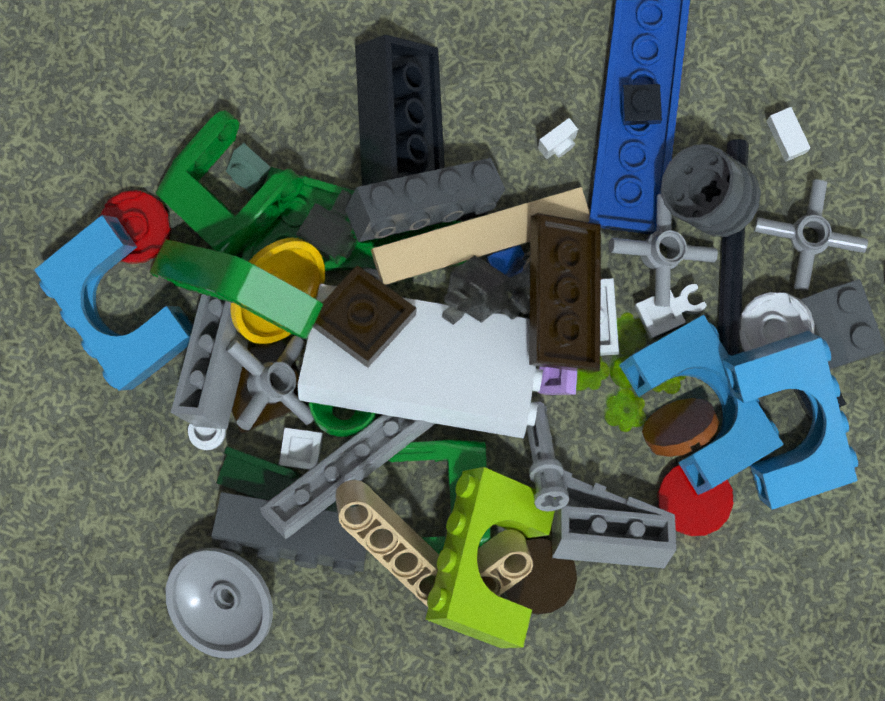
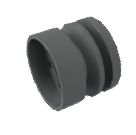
M709 144L693 145L680 151L669 162L663 174L661 185L664 205L671 214L713 237H727L740 232L752 221L760 204L761 190L758 179L753 172L723 150Z

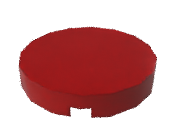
M138 190L125 191L110 198L104 205L105 208L102 210L101 215L117 217L137 245V248L124 257L121 262L128 264L146 263L157 256L164 240H169L171 234L170 216L164 205L152 195Z
M680 465L672 468L664 476L657 492L658 508L675 514L676 532L687 536H706L719 530L729 519L734 505L733 489L728 479L698 495Z

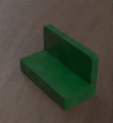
M226 446L223 452L226 454V458L216 483L246 495L270 501L300 478L301 474Z

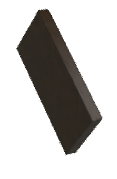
M541 213L531 216L529 365L586 373L600 372L601 224Z

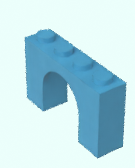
M101 215L34 270L41 279L39 285L50 298L55 299L62 309L60 315L71 328H75L83 339L81 345L92 358H96L104 369L102 374L108 384L119 391L132 390L188 347L193 324L180 306L164 307L142 326L127 335L118 334L104 324L96 307L98 284L104 274L136 249L137 245L117 217Z
M704 315L638 351L619 365L638 397L678 376H690L700 379L708 384L718 396L723 411V422L720 432L711 443L678 462L698 495L716 487L784 445L779 438V431L776 425L766 417L759 405L758 398L743 403L731 394L722 359L731 355H728L720 342L717 329L707 321Z
M806 331L722 359L731 394L743 403L781 390L799 389L807 395L812 406V425L808 435L799 446L787 453L750 465L759 499L773 510L858 481L855 467H858V459L854 449L848 444L846 432H849V423L844 412L839 409L837 397L840 396V387L836 378L830 373L828 361H831V351L824 339Z

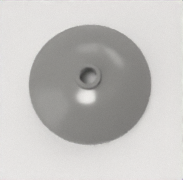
M219 548L199 549L181 559L174 566L168 577L166 605L170 618L181 636L199 651L218 658H237L253 651L267 636L273 619L271 595L259 572L241 556ZM228 590L232 593L234 597H231L228 594Z

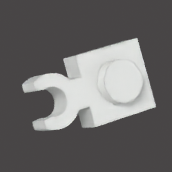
M697 284L686 286L677 298H674L670 290L669 307L655 306V296L635 305L650 339L684 325L686 321L682 313L697 314L707 306L705 302L698 305H692L688 302V294L698 289Z

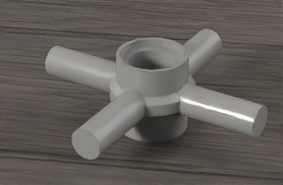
M815 179L812 181L807 215L799 218L794 224L757 217L754 225V232L789 238L793 247L800 252L794 289L800 291H809L814 257L828 246L865 253L868 245L867 238L832 232L829 222L822 217L827 182L824 180ZM810 227L814 229L818 234V243L808 242L803 236V228Z
M662 194L657 195L656 232L649 235L645 241L611 238L609 241V252L641 256L643 263L655 270V306L669 307L671 269L676 267L682 260L715 262L718 251L713 247L687 245L680 233L671 230L672 214L664 205ZM660 243L667 249V258L660 252Z
M293 336L276 362L264 364L237 339L227 346L226 351L251 373L247 380V388L252 399L237 420L239 427L244 430H250L266 404L279 401L306 425L313 421L309 406L300 401L299 397L293 392L296 387V375L291 366L305 346L303 339Z

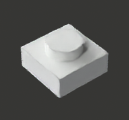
M568 118L539 140L538 149L546 159L553 154H556L558 158L563 156L575 146L573 140L576 138L578 128Z
M285 428L279 465L312 469L319 463L323 433Z

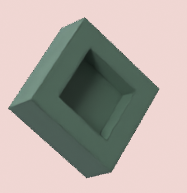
M243 143L234 150L226 172L237 185L242 186L253 196L263 186L271 167Z

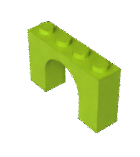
M486 467L466 470L462 472V476L456 485L457 496L453 512L447 520V536L443 550L437 559L438 571L434 587L428 595V610L425 620L499 648H523L532 609L499 597L489 590L479 573L477 564L478 546L484 533L493 524L507 530H517L526 538L547 536L550 534L555 511H542L536 508L534 504L536 489Z

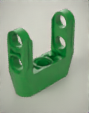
M224 110L216 113L173 160L155 193L215 251L236 256L261 237L302 190L304 181L295 171L286 169L281 173L272 175L237 215L229 210L199 181L236 140L240 123L229 111Z
M442 440L411 442L388 461H448L451 513L453 512L457 496L456 485L462 476V472L481 467L487 468L485 441ZM490 527L482 536L478 548L491 539ZM446 536L421 538L440 554L443 550Z

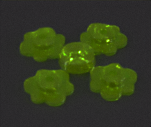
M624 313L621 319L617 318L619 352L624 356L616 358L611 364L610 369L606 363L601 362L602 357L600 356V372L586 373L577 371L576 390L584 391L588 387L591 390H597L601 386V380H605L610 373L612 381L617 386L626 389L620 390L616 397L612 396L607 399L606 405L609 410L605 413V421L610 426H618L622 432H628L632 426L640 427L645 423L646 414L642 410L645 407V401L640 397L635 398V394L629 389L633 387L619 365L628 359L629 355L634 353L636 347L642 348L646 344V338L643 336L646 330L641 319H634L631 313ZM625 330L630 331V336L625 335ZM686 376L674 377L652 390L657 393L664 390L668 394H675L681 388L680 381L684 380ZM623 408H628L629 413H624Z

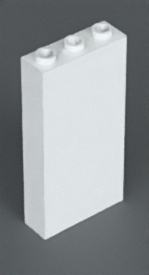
M320 284L317 300L323 302L337 286ZM404 298L417 308L416 316L369 368L316 329L312 328L308 336L298 380V396L300 401L412 420H424L435 424L524 438L527 425L534 426L538 404L531 403L532 391H540L543 370L529 365L530 319Z

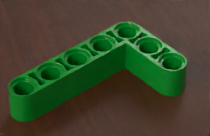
M168 239L164 240L149 271L151 275L157 278L160 276L172 282L176 287L236 304L275 326L306 340L324 305L317 299L242 258Z

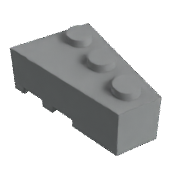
M564 470L561 479L563 488L569 494V502L565 507L555 510L552 521V558L654 568L666 567L676 551L675 514L630 496L627 500L605 491L607 488L597 483L592 486L572 478L573 473Z

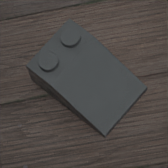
M860 279L800 299L812 314L815 323L814 334L824 339L830 348L831 361H828L830 370L885 351L884 342Z

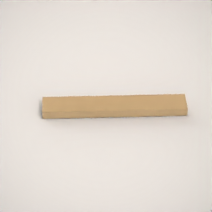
M582 187L373 248L371 253L380 282L388 285L530 242L531 216L537 213L589 222L590 212Z

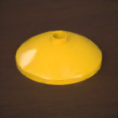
M285 238L273 242L258 251L248 261L317 299L320 284H324L325 265L320 252L313 245L299 238ZM231 303L230 305L231 318L236 330L251 342L268 344L279 341L291 334L236 304Z

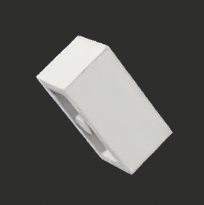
M792 107L770 115L767 119V124L785 162L807 153L810 146Z

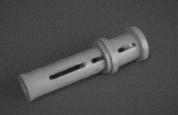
M531 402L538 404L534 426L527 425L526 427L533 464L529 469V476L531 481L535 483L536 488L534 504L539 510L555 511L565 507L569 502V494L563 488L561 479L564 469L562 464L555 458L547 417V407L542 402Z

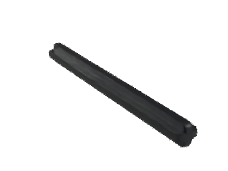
M743 139L728 141L726 153L748 167V141ZM745 227L740 232L722 237L718 333L720 342L728 355L731 356L740 353L739 332L741 329Z

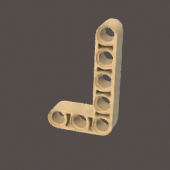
M348 480L342 483L335 493L339 522L342 527L427 606L428 595L434 587L438 571L437 559L439 554L367 484L359 480ZM510 529L498 533L479 547L477 551V564L481 578L489 590L497 596H500L525 578L533 567V560L526 539L517 530Z

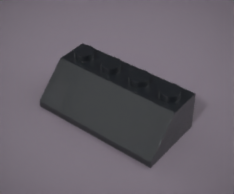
M386 34L356 45L362 186L445 168L438 48Z

